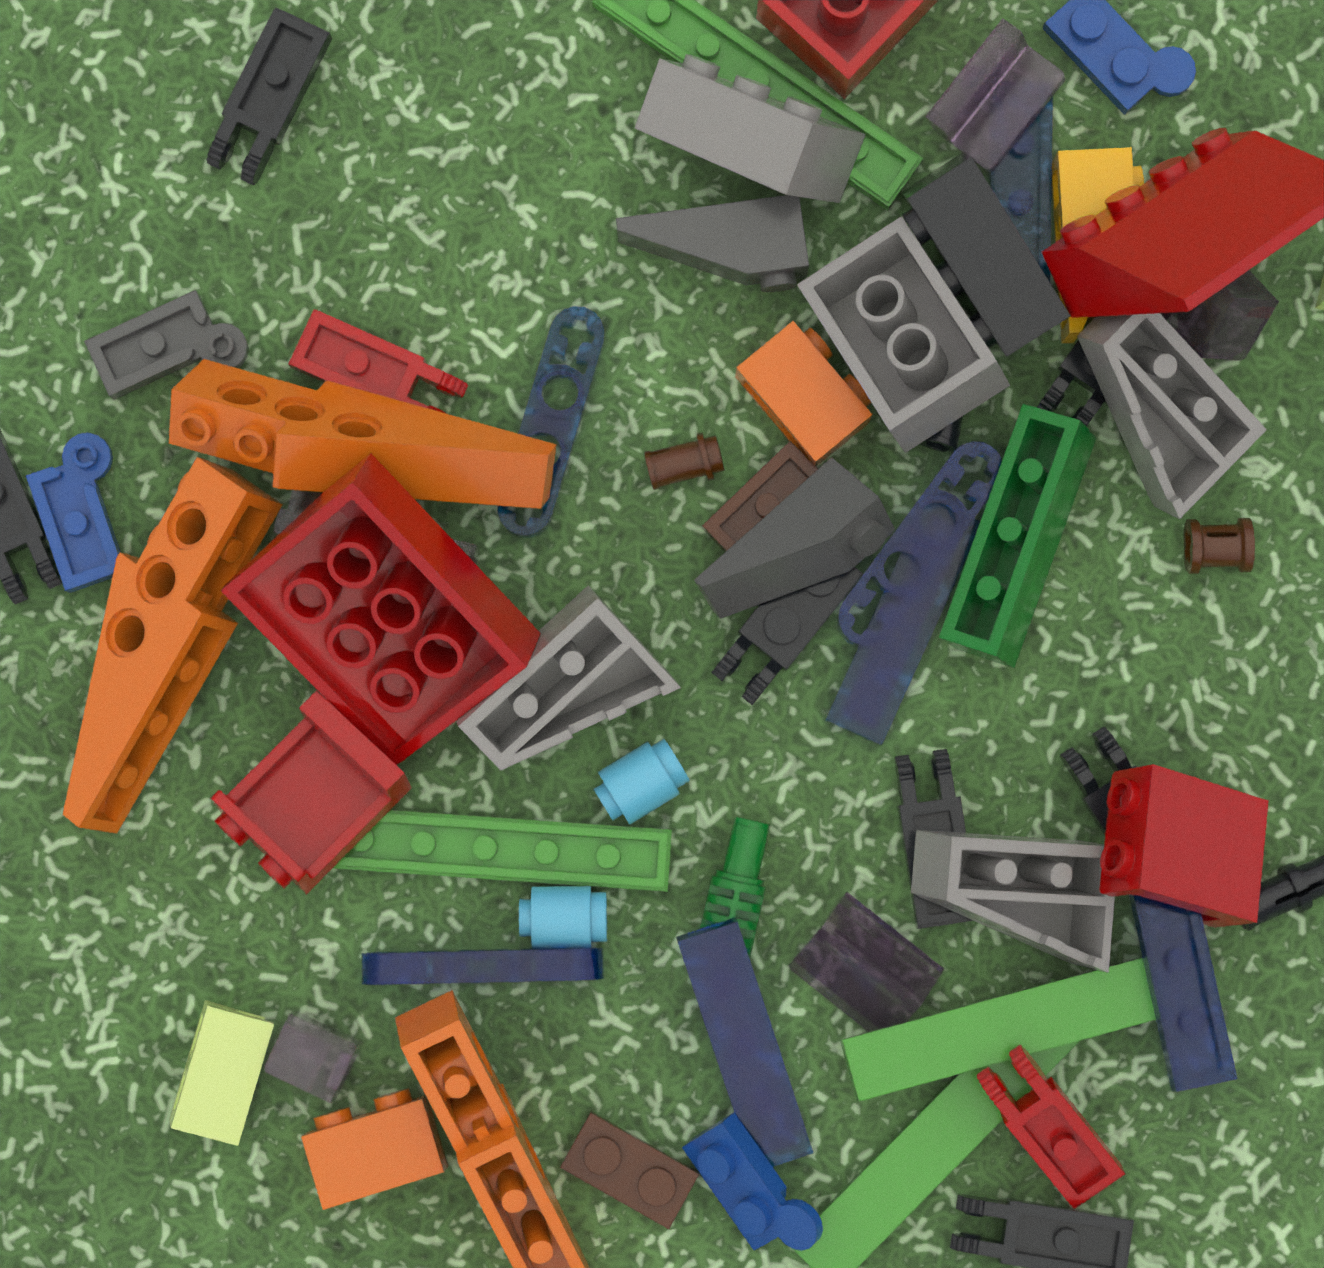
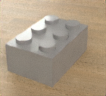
M902 216L797 284L883 422L905 453L1010 386L997 360Z

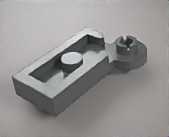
M196 290L84 341L106 391L113 400L199 360L207 359L239 368L245 362L249 349L247 339L239 328L227 323L213 325L204 303Z

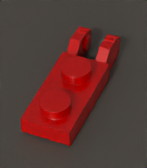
M315 309L288 363L292 369L321 382L328 380L442 413L445 412L410 398L419 379L451 397L457 396L462 398L468 388V384L463 382V380L426 364L427 362L424 357Z
M1019 1045L1009 1052L1012 1060L1011 1063L1017 1073L1026 1079L1033 1090L1015 1101L1001 1077L989 1067L976 1075L986 1094L1000 1110L1007 1128L1071 1207L1075 1209L1124 1176L1125 1172L1118 1159L1052 1077L1047 1079L1028 1051L1022 1045Z

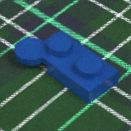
M1069 0L1044 23L1042 28L1124 115L1136 106L1151 90L1167 97L1179 96L1187 91L1194 81L1196 74L1195 62L1188 52L1174 46L1165 47L1154 52L1106 0Z
M92 433L77 434L67 442L62 453V466L56 468L48 467L26 475L64 589L69 593L112 579L116 558L119 552H121L97 481L105 477L111 469L113 462L112 450L105 440Z
M735 1112L699 1133L682 1147L753 1250L779 1237L785 1245L802 1251L810 1249L821 1238L823 1226L818 1212L803 1200H785L786 1185Z

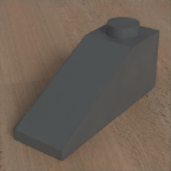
M784 195L616 218L618 243L746 286L760 284L762 292L790 290L797 287L796 279L807 277L809 261L800 198L797 196Z
M831 457L694 581L712 611L721 619L849 572L866 556L874 554L883 545L885 539L895 531V528L879 496Z

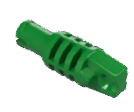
M736 816L734 818L723 869L716 870L715 875L711 876L695 951L709 954L703 981L704 987L728 991L735 960L746 963L750 961L766 887L763 886L764 880L759 879L770 824Z

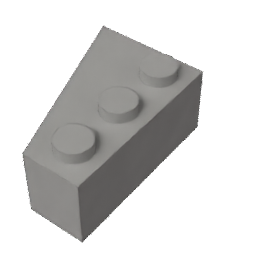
M690 54L685 55L683 63L659 58L635 129L785 195L840 203L866 134L821 117V108L788 96L786 102H782L769 97L771 88L755 80L736 75L734 82L718 77L720 66Z
M1160 313L1095 317L1077 336L1154 507L1178 519L1267 430Z
M588 585L539 630L541 635L527 667L461 716L456 722L458 727L501 771L573 738L572 734L607 718L610 721L627 713L626 709L659 694L664 696L681 687L667 669Z
M916 830L911 885L912 894L1061 960L1109 973L1115 897L1101 894L1099 891L1101 879L1100 858L1104 844L1081 840Z

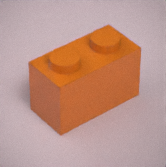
M792 321L737 366L735 378L784 436L817 467L869 424L873 414L867 406L871 404V401L859 382L851 374L842 379L827 360L833 354L818 333L810 327L803 332Z
M407 1088L373 1099L376 1111L352 1117L350 1107H346L313 1118L316 1129L307 1132L301 1136L322 1210L445 1172L448 1168V1163L426 1095L412 1099L410 1089Z

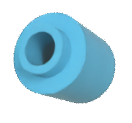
M662 739L653 746L647 741L598 771L604 783L594 788V791L612 820L624 815L628 823L632 824L678 796L680 793L677 788L690 780L666 740Z
M591 886L532 887L531 899H519V936L531 937L532 949L591 948L592 942H607L606 892H591Z

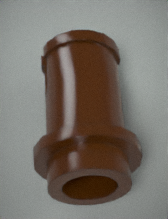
M703 432L697 433V440L644 452L654 490L660 489L662 486L702 476H707L708 481L714 480V473L725 471L716 435L704 438Z

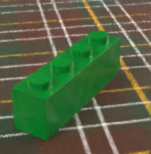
M1022 404L939 635L940 639L954 648L1015 668L1096 441L1095 435L1081 420Z

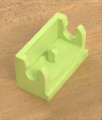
M205 1000L169 1119L172 1129L236 1146L239 1145L274 1027L273 1022L267 1021L265 1017Z

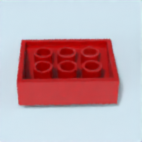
M1218 128L1199 136L1192 142L1194 148L1192 152L1184 157H1173L1157 164L1148 172L1151 179L1141 186H1130L1110 195L1105 200L1107 206L1105 210L1096 216L1087 215L1068 223L1060 230L1063 238L1042 251L1071 318L1191 311L1324 218V160L1255 130L1229 134L1226 128Z
M372 453L326 489L221 589V592L323 697L396 765L525 669L541 635L534 625Z

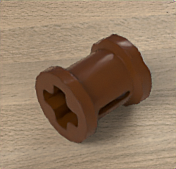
M1238 518L1236 524L1200 525L1197 519H1186L1183 532L1184 564L1189 574H1199L1201 567H1237L1239 572L1252 571L1255 558V537L1250 518Z

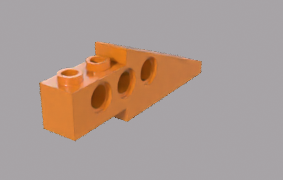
M203 359L171 389L169 444L273 473V488L324 492L372 453L414 499L542 509L550 498L557 444L328 380L318 390H314L207 359Z
M197 457L190 470L181 479L178 491L161 521L150 533L147 545L140 558L119 552L116 558L62 814L78 828L118 833L238 625L235 620L222 611L228 598L221 592V589L251 561L283 504L230 468Z
M451 990L395 1017L400 1047L456 1152L458 1164L512 1267L589 1268L503 1083L500 1084L453 991Z

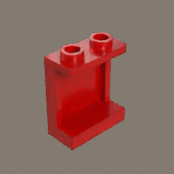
M317 690L299 707L304 719L227 795L218 790L210 798L221 812L214 822L239 847H242L250 840L265 854L258 864L276 883L285 889L293 881L306 895L412 789L405 773Z
M1155 764L1115 771L1112 775L1111 787L1107 795V824L1104 849L1100 858V893L1111 897L1130 894L1139 895L1197 912L1196 923L1214 928L1257 923L1269 801Z

